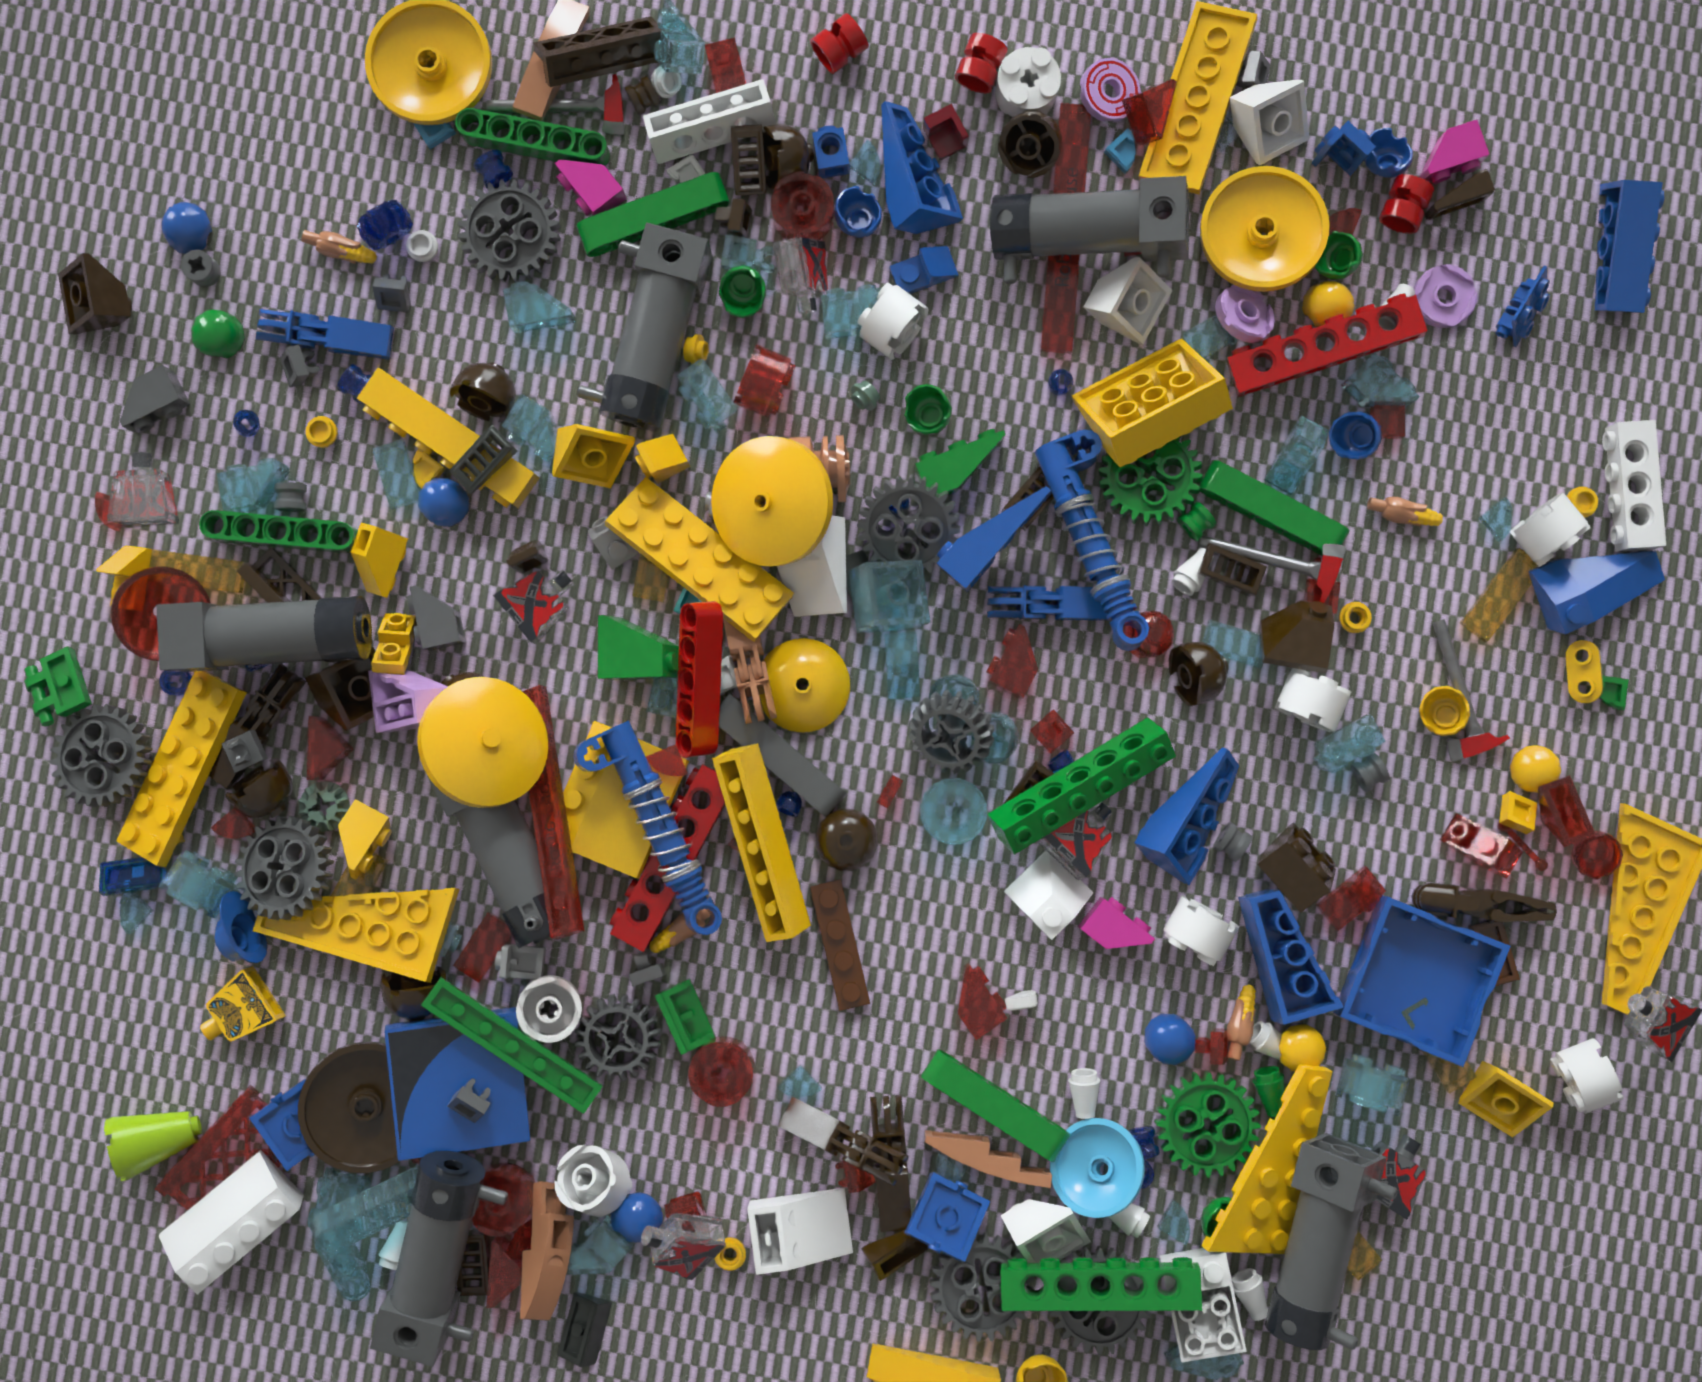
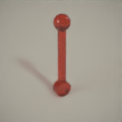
M1499 821L1497 822L1498 830L1506 831L1535 862L1537 870L1545 871L1548 868L1547 861L1540 859L1510 827L1499 823Z

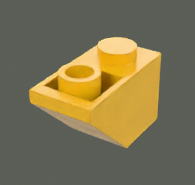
M674 434L636 445L640 453L635 456L637 463L648 479L653 477L657 484L691 467Z
M361 522L350 553L366 591L388 598L389 592L395 585V575L400 561L403 560L406 554L408 538Z
M356 799L338 824L351 878L356 880L361 872L366 873L370 869L375 858L373 853L379 845L383 847L392 833L388 816Z

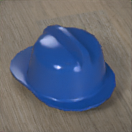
M227 892L221 899L220 920L216 924L214 935L215 944L219 952L231 962L242 959L249 963L263 961L267 955V941L264 934L252 931L256 917L253 910L247 908L249 902L240 899L242 896L240 892Z

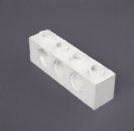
M763 79L643 115L647 134L658 164L730 143L731 126L762 124V130L766 132L763 129L764 126L776 125Z
M1656 420L1617 422L1605 428L1602 438L1603 448L1607 451L1608 460L1605 467V477L1610 484L1608 510L1612 513L1613 526L1610 530L1611 542L1615 544V552L1654 550L1666 546ZM1626 449H1629L1633 453V462H1630L1626 458ZM1629 480L1633 481L1636 485L1635 494L1628 488ZM1632 511L1639 517L1638 525L1634 524L1631 520Z

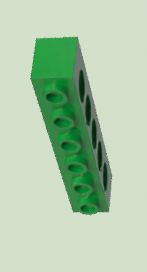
M1147 717L987 815L998 839L1015 855L1175 758L1176 754L1167 732Z
M1119 1257L1107 1258L1106 1263H1093L1091 1258H1075L1073 1263H1060L1058 1258L1040 1259V1263H1027V1259L1011 1258L1007 1260V1263L1001 1264L1002 1311H1202L1201 1269L1198 1262H1193L1192 1258L1176 1257L1172 1259V1262H1159L1158 1258L1144 1257L1139 1259V1263H1126V1259ZM1036 1276L1043 1281L1044 1285L1039 1290H1031L1026 1286L1025 1281L1029 1277ZM1064 1276H1069L1077 1284L1071 1290H1064L1059 1286L1058 1281ZM1097 1276H1103L1110 1283L1106 1289L1097 1290L1091 1285V1281ZM1130 1276H1137L1143 1283L1139 1289L1130 1290L1124 1285L1125 1280ZM1163 1276H1171L1176 1280L1173 1288L1164 1290L1157 1285L1159 1279Z

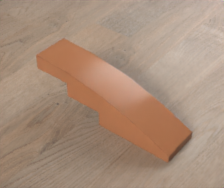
M558 0L539 41L581 32L589 17V6L573 0ZM533 52L523 76L512 110L542 121L561 85L554 87L547 85L543 61L535 52Z
M924 1131L925 1143L960 1163L983 1173L1016 1183L1051 1188L1052 1174L1048 1168L1020 1166L1021 1158L1018 1152L989 1150L990 1141L988 1136Z

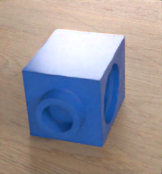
M829 125L819 128L817 132H812L819 179L850 174V163L843 127L836 128ZM829 145L839 149L834 155H827L822 150Z

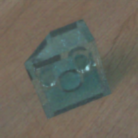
M922 560L865 562L849 570L857 633L914 630L931 623Z

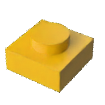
M1512 791L1502 795L1499 823L1527 835L1535 829L1537 802Z

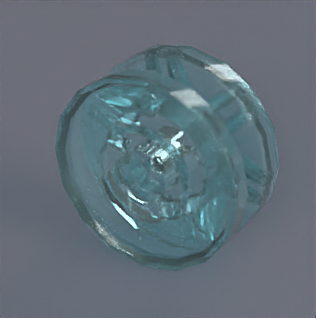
M960 778L943 779L932 784L923 794L919 805V818L924 830L935 840L948 845L963 844L973 840L983 830L987 819V803L982 792L973 783ZM954 802L956 807L960 806L961 812L956 814L957 819L952 820L951 816L945 815V810L950 808L949 803Z

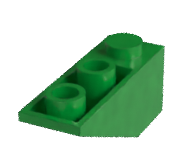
M990 429L978 434V440L966 443V440H961L949 445V451L937 455L936 451H932L918 457L920 462L915 463L914 469L919 483L923 477H926L927 487L930 488L934 483H938V494L946 490L948 495L956 493L1003 441L1006 435L1005 431L1002 430L996 433L995 429Z

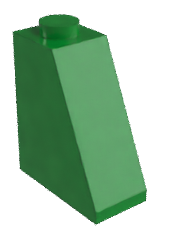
M598 615V679L678 678V645L622 617Z

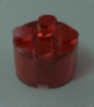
M794 172L783 177L776 184L771 198V212L773 223L778 233L795 246H802L801 237L821 240L827 235L834 224V198L825 180L817 175ZM802 205L804 209L808 208V210L805 212L802 210L798 211L797 207Z
M756 344L753 353L758 354V356L752 354L737 391L738 394L743 396L742 398L735 396L733 404L768 418L769 414L776 415L784 397V394L779 393L781 385L787 387L796 365L790 363L791 358Z
M719 1036L711 1039V1041L698 1048L691 1060L688 1079L692 1091L707 1104L715 1107H726L737 1103L745 1096L752 1084L755 1074L753 1055L741 1040L728 1036ZM720 1064L723 1065L724 1069L730 1070L725 1078H722L720 1073H715Z
M498 1163L487 1168L483 1181L484 1186L505 1191L508 1193V1197L504 1205L480 1199L479 1207L472 1219L476 1229L486 1235L499 1237L507 1235L522 1226L533 1209L534 1177L522 1167L512 1163Z

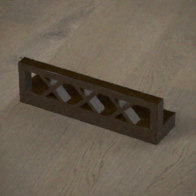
M651 16L533 42L534 52L543 61L545 80L549 87L667 60L665 30Z
M270 548L253 565L245 562L237 570L267 603L290 601L286 597V583H298L302 587V601L308 600V594L313 600L322 598L274 548ZM272 558L280 565V579H268L260 571ZM286 572H287L293 579H286ZM273 583H280V590Z

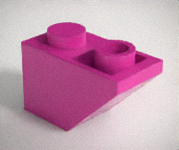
M1478 120L1448 128L1437 140L1419 177L1426 181L1432 180L1433 184H1438L1451 178L1453 173L1461 171L1464 175L1478 170L1481 167L1480 164L1490 155Z
M558 160L555 163L560 173L556 178L567 192L572 189L579 197L575 202L586 216L590 213L596 215L615 208L627 199L623 188L604 165L569 160Z
M1100 897L1077 926L1105 949L1152 944L1155 940L1149 934L1152 928L1137 916L1133 921L1123 914L1127 908L1113 897L1108 901Z

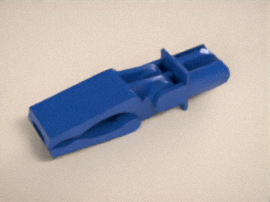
M259 309V315L267 319H259L257 327L274 333L256 332V340L290 344L291 346L299 345L302 348L315 349V345H324V348H327L328 352L390 359L394 327L391 325L337 316H328V322L319 320V317L316 315L298 313L293 310L287 313ZM317 332H326V335L318 334Z
M988 586V593L1017 594V597L988 598V606L1016 607V611H987V618L1046 619V615H1055V620L1108 621L1106 616L1109 613H1104L1103 608L1105 606H1101L1100 602L1094 600L1090 592L1093 587L1059 586V588H1055L1054 592L1046 591V587ZM1055 601V605H1048L1046 602Z

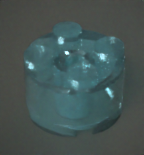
M186 850L184 854L180 853L159 888L167 890L165 893L196 911L200 907L207 910L206 915L216 919L220 913L222 897L226 893L235 890L237 886L235 881L238 877L222 867L220 869L214 866L212 869L208 866L211 862L208 858L199 853H192Z
M1353 1053L1352 1059L1346 1057L1335 1095L1342 1098L1343 1092L1349 1094L1350 1102L1383 1113H1387V1109L1390 1107L1393 1108V1115L1400 1116L1410 1078L1405 1076L1406 1070L1385 1063L1384 1068L1372 1065L1374 1061L1372 1058Z

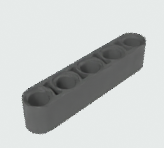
M729 693L720 704L719 727L741 746L758 743L764 765L823 816L827 817L831 814L847 793L763 721L758 722L757 716L751 711L752 723L746 724L741 702Z

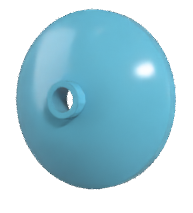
M1090 1118L1071 1125L1066 1129L1071 1134L1056 1160L1054 1162L1050 1161L1052 1184L1057 1195L1067 1207L1086 1217L1106 1218L1122 1212L1135 1200L1144 1179V1158L1138 1142L1126 1128L1111 1120ZM1103 1164L1108 1166V1172L1105 1175L1100 1173V1167Z

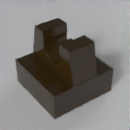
M733 199L731 208L717 207L715 220L720 222L722 228H728L735 239L748 240L753 210L745 200Z

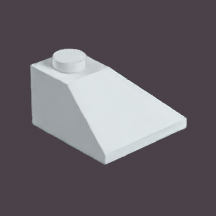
M1303 80L1257 84L1230 97L1233 127L1256 164L1262 165L1310 140Z
M1134 257L1098 279L1083 308L1102 325L1143 345L1172 293V289L1140 257Z
M1049 847L1004 890L1007 896L1051 940L1076 917L1093 894Z
M1028 1199L1023 1203L1013 1205L1008 1212L1001 1215L1016 1246L1028 1263H1040V1259L1058 1258L1061 1260L1091 1242L1069 1207Z

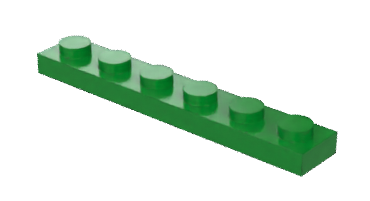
M442 977L439 978L421 1004L422 1007L583 1114L603 1087L602 1084Z

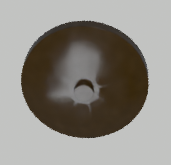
M357 1042L334 1050L316 1064L302 1087L298 1102V1121L303 1138L319 1159L341 1171L372 1173L387 1169L400 1162L397 1155L386 1044Z

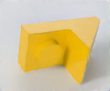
M124 546L96 569V572L115 575L110 607L142 611L152 549Z

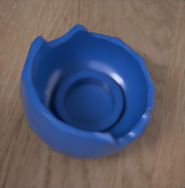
M1391 128L1375 130L1369 135L1376 147L1364 161L1367 169L1375 175L1384 178H1394L1404 174L1411 166L1413 150L1407 143V138L1394 137Z
M853 186L842 190L836 198L834 217L837 226L842 232L853 237L863 238L873 234L881 224L882 208L875 199L874 194L864 193L858 186Z
M176 203L167 209L162 218L163 235L169 246L178 253L186 254L192 250H203L207 246V237L212 232L211 223L206 211L194 203Z
M1363 412L1343 414L1333 422L1329 431L1330 446L1342 458L1365 459L1377 451L1382 440L1379 423L1372 415Z
M434 478L424 484L418 495L419 510L430 522L437 526L452 527L462 522L469 512L470 503L467 492L460 484L451 479Z
M1160 1014L1151 1019L1145 1029L1144 1043L1146 1048L1154 1058L1163 1064L1178 1065L1188 1060L1195 1051L1197 1041L1190 1025L1176 1014Z
M641 1192L628 1194L623 1203L610 1213L612 1228L614 1231L621 1233L627 1242H648L658 1234L663 1224L662 1208L648 1194Z

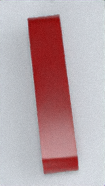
M716 601L685 603L680 611L675 741L677 751L683 758L710 755L715 753L718 748L723 611L720 604Z

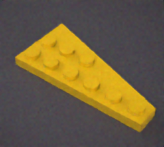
M1620 803L1602 1004L1636 1018L1702 870V838L1625 803Z
M444 888L407 892L349 894L346 896H321L322 901L311 900L313 905L312 911L302 909V917L292 916L291 920H273L257 915L252 931L431 983L460 889Z
M1298 1065L1281 1097L1282 1106L1274 1120L1270 1118L1264 1129L1268 1132L1260 1147L1255 1145L1231 1189L1234 1194L1226 1210L1220 1209L1215 1219L1219 1222L1211 1237L1206 1235L1201 1245L1208 1252L1285 1254L1301 1191L1291 1187L1302 1142L1317 1136L1333 1071L1324 1066Z

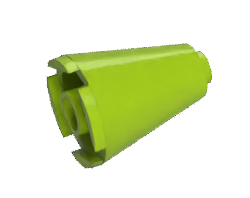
M190 1111L107 1118L104 1122L105 1136L112 1134L107 1150L116 1177H121V1182L127 1181L197 1143V1135L202 1134L199 1116H192Z

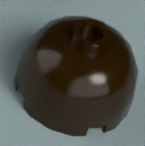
M1026 111L1014 116L1003 127L1000 142L998 143V152L1002 163L1010 172L1016 175L1019 173L1027 176L1026 178H1036L1045 175L1056 164L1062 151L1063 137L1059 126L1050 116L1040 111Z
M781 124L764 126L763 129L766 131L763 132L765 164H767L770 176H766V183L773 191L794 187L806 177L810 162H813L814 152L812 145L806 142L803 134L798 129Z
M493 362L474 363L459 372L450 388V396L452 398L455 394L459 399L457 405L474 417L489 421L490 416L500 417L498 422H504L509 418L513 409L516 389L510 376L502 366Z
M1188 642L1180 644L1170 651L1168 658L1169 673L1171 676L1176 672L1180 686H1174V689L1186 705L1205 704L1215 699L1223 691L1229 670L1228 663L1213 646L1204 642Z
M279 758L269 760L273 766L264 770L262 765L255 768L232 786L236 791L234 794L229 792L225 794V797L240 814L249 818H261L269 814L271 818H274L287 808L285 801L292 793L293 784L287 768Z
M838 809L820 822L815 834V845L820 858L829 867L839 871H855L864 867L874 857L878 846V833L873 822L864 813L854 809Z
M436 966L437 971H434L431 983L391 972V975L386 977L384 973L381 976L383 1002L391 1013L408 1021L425 1019V1017L433 1013L422 1007L421 1004L440 977L446 980V972L441 967Z

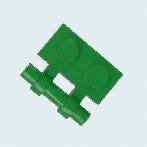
M66 646L39 659L43 671L39 672L35 665L24 669L26 690L32 694L34 701L32 709L34 715L39 717L41 726L47 727L54 724L52 715L54 709L57 715L64 718L92 705L73 648ZM46 685H48L50 692V696L48 697L46 696L44 688H46Z

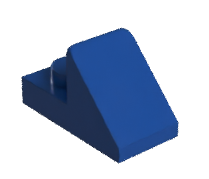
M948 246L920 248L919 255L889 266L895 285H898L909 294L959 276Z

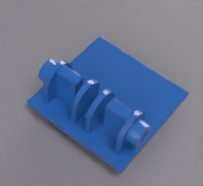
M1543 266L1536 280L1528 278L1525 282H1521L1513 296L1514 298L1510 301L1511 306L1506 307L1505 312L1496 324V335L1504 339L1508 335L1512 336L1514 347H1517L1521 338L1526 339L1534 326V316L1537 311L1542 312L1549 301L1550 294L1547 293L1550 280L1547 279V266Z

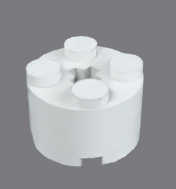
M1020 48L1006 56L999 68L995 87V97L1001 111L1012 117L1026 111H1040L1047 114L1056 101L1061 84V73L1057 62L1045 48Z
M886 283L878 293L877 299L879 300L872 309L868 307L862 312L857 323L862 326L860 337L890 360L895 359L894 352L899 355L903 353L921 329L917 323L920 317L926 319L929 309L898 285L892 286L890 283Z
M1562 492L1533 511L1532 515L1525 521H1520L1510 530V533L1532 561L1540 567L1555 556L1554 553L1559 549L1564 551L1580 539L1579 536L1591 527L1579 510Z
M1292 668L1274 708L1289 717L1292 715L1300 719L1301 722L1335 733L1350 699L1351 691L1338 686V682L1320 675L1319 679L1310 676L1311 673L1306 670Z
M1182 895L1163 930L1166 932L1164 936L1169 939V943L1184 951L1187 947L1192 948L1198 954L1197 957L1200 960L1214 966L1216 961L1222 960L1239 926L1233 921L1227 923L1221 920L1223 915L1196 900L1191 899L1189 901L1186 896Z
M545 975L528 983L521 992L516 1006V1017L521 1029L533 1039L545 1043L557 1042L569 1036L578 1025L582 1012L581 998L575 986L565 978L555 975ZM550 1000L551 1004L557 1003L559 1008L554 1010V1016L549 1017L547 1012L542 1013L540 1011L545 1005L544 1001Z
M1594 1038L1556 1052L1555 1057L1550 1059L1554 1072L1558 1077L1562 1076L1568 1086L1563 1088L1567 1101L1571 1107L1575 1106L1579 1113L1584 1112L1585 1114L1624 1099V1096L1618 1093L1622 1091L1618 1076L1608 1057H1600L1596 1049L1601 1048V1046Z
M580 1145L572 1148L562 1157L557 1167L559 1172L557 1181H555V1191L559 1200L566 1207L591 1216L603 1217L612 1213L623 1203L632 1189L629 1170L624 1160L619 1155L598 1146Z

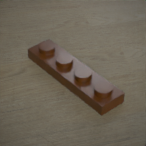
M837 879L810 886L839 1011L870 1004L842 881Z

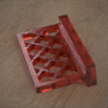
M249 1085L198 1139V1142L166 1173L154 1189L164 1197L167 1194L170 1195L186 1210H189L206 1195V1181H224L232 1174L228 1170V1158L246 1157L247 1162L251 1156L262 1150L265 1155H269V1159L279 1168L282 1164L278 1159L274 1160L275 1154L269 1146L268 1149L251 1150L250 1134H258L259 1132L256 1128H250L249 1115L255 1108L261 1110L268 1105L258 1096L260 1092L252 1085ZM244 1121V1128L237 1129L239 1125ZM244 1134L245 1150L227 1151V1138L230 1135ZM220 1146H222V1152H215ZM222 1158L223 1174L205 1175V1162L208 1159ZM199 1169L200 1175L192 1176ZM187 1182H200L201 1197L188 1198L179 1189Z

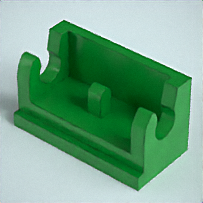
M690 978L655 995L681 1055L710 1042L711 1039L716 1037Z

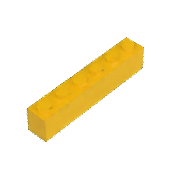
M379 367L357 397L358 400L365 404L362 409L364 412L376 420H379L382 416L390 421L389 429L402 438L407 434L415 438L417 441L414 443V446L429 456L434 451L443 457L439 463L448 469H451L480 437ZM491 443L489 444L497 453L501 451ZM485 449L480 453L489 463L493 460L492 456ZM511 457L478 489L481 491L485 486L494 492L491 498L502 506L508 508L512 504L519 509L539 480V477ZM476 458L471 461L480 472L485 469ZM467 467L462 469L473 482L476 476Z
M759 744L733 748L712 758L765 941L791 939L810 927L811 923Z

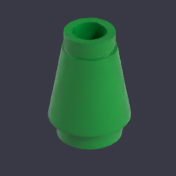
M1264 1066L1254 1071L1252 1082L1266 1110L1267 1116L1276 1117L1282 1106L1281 1097L1285 1091L1284 1074L1280 1073L1277 1066Z

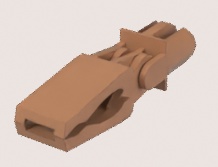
M723 619L729 651L733 662L737 661L738 667L734 668L745 723H752L747 697L753 698L758 722L765 720L760 695L764 693L771 719L776 718L777 714L766 663L760 660V656L764 655L761 637L759 636L753 642ZM750 658L751 660L750 665L747 664L746 659Z

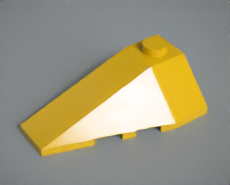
M872 1343L866 1375L867 1378L874 1382H1001L998 1367Z

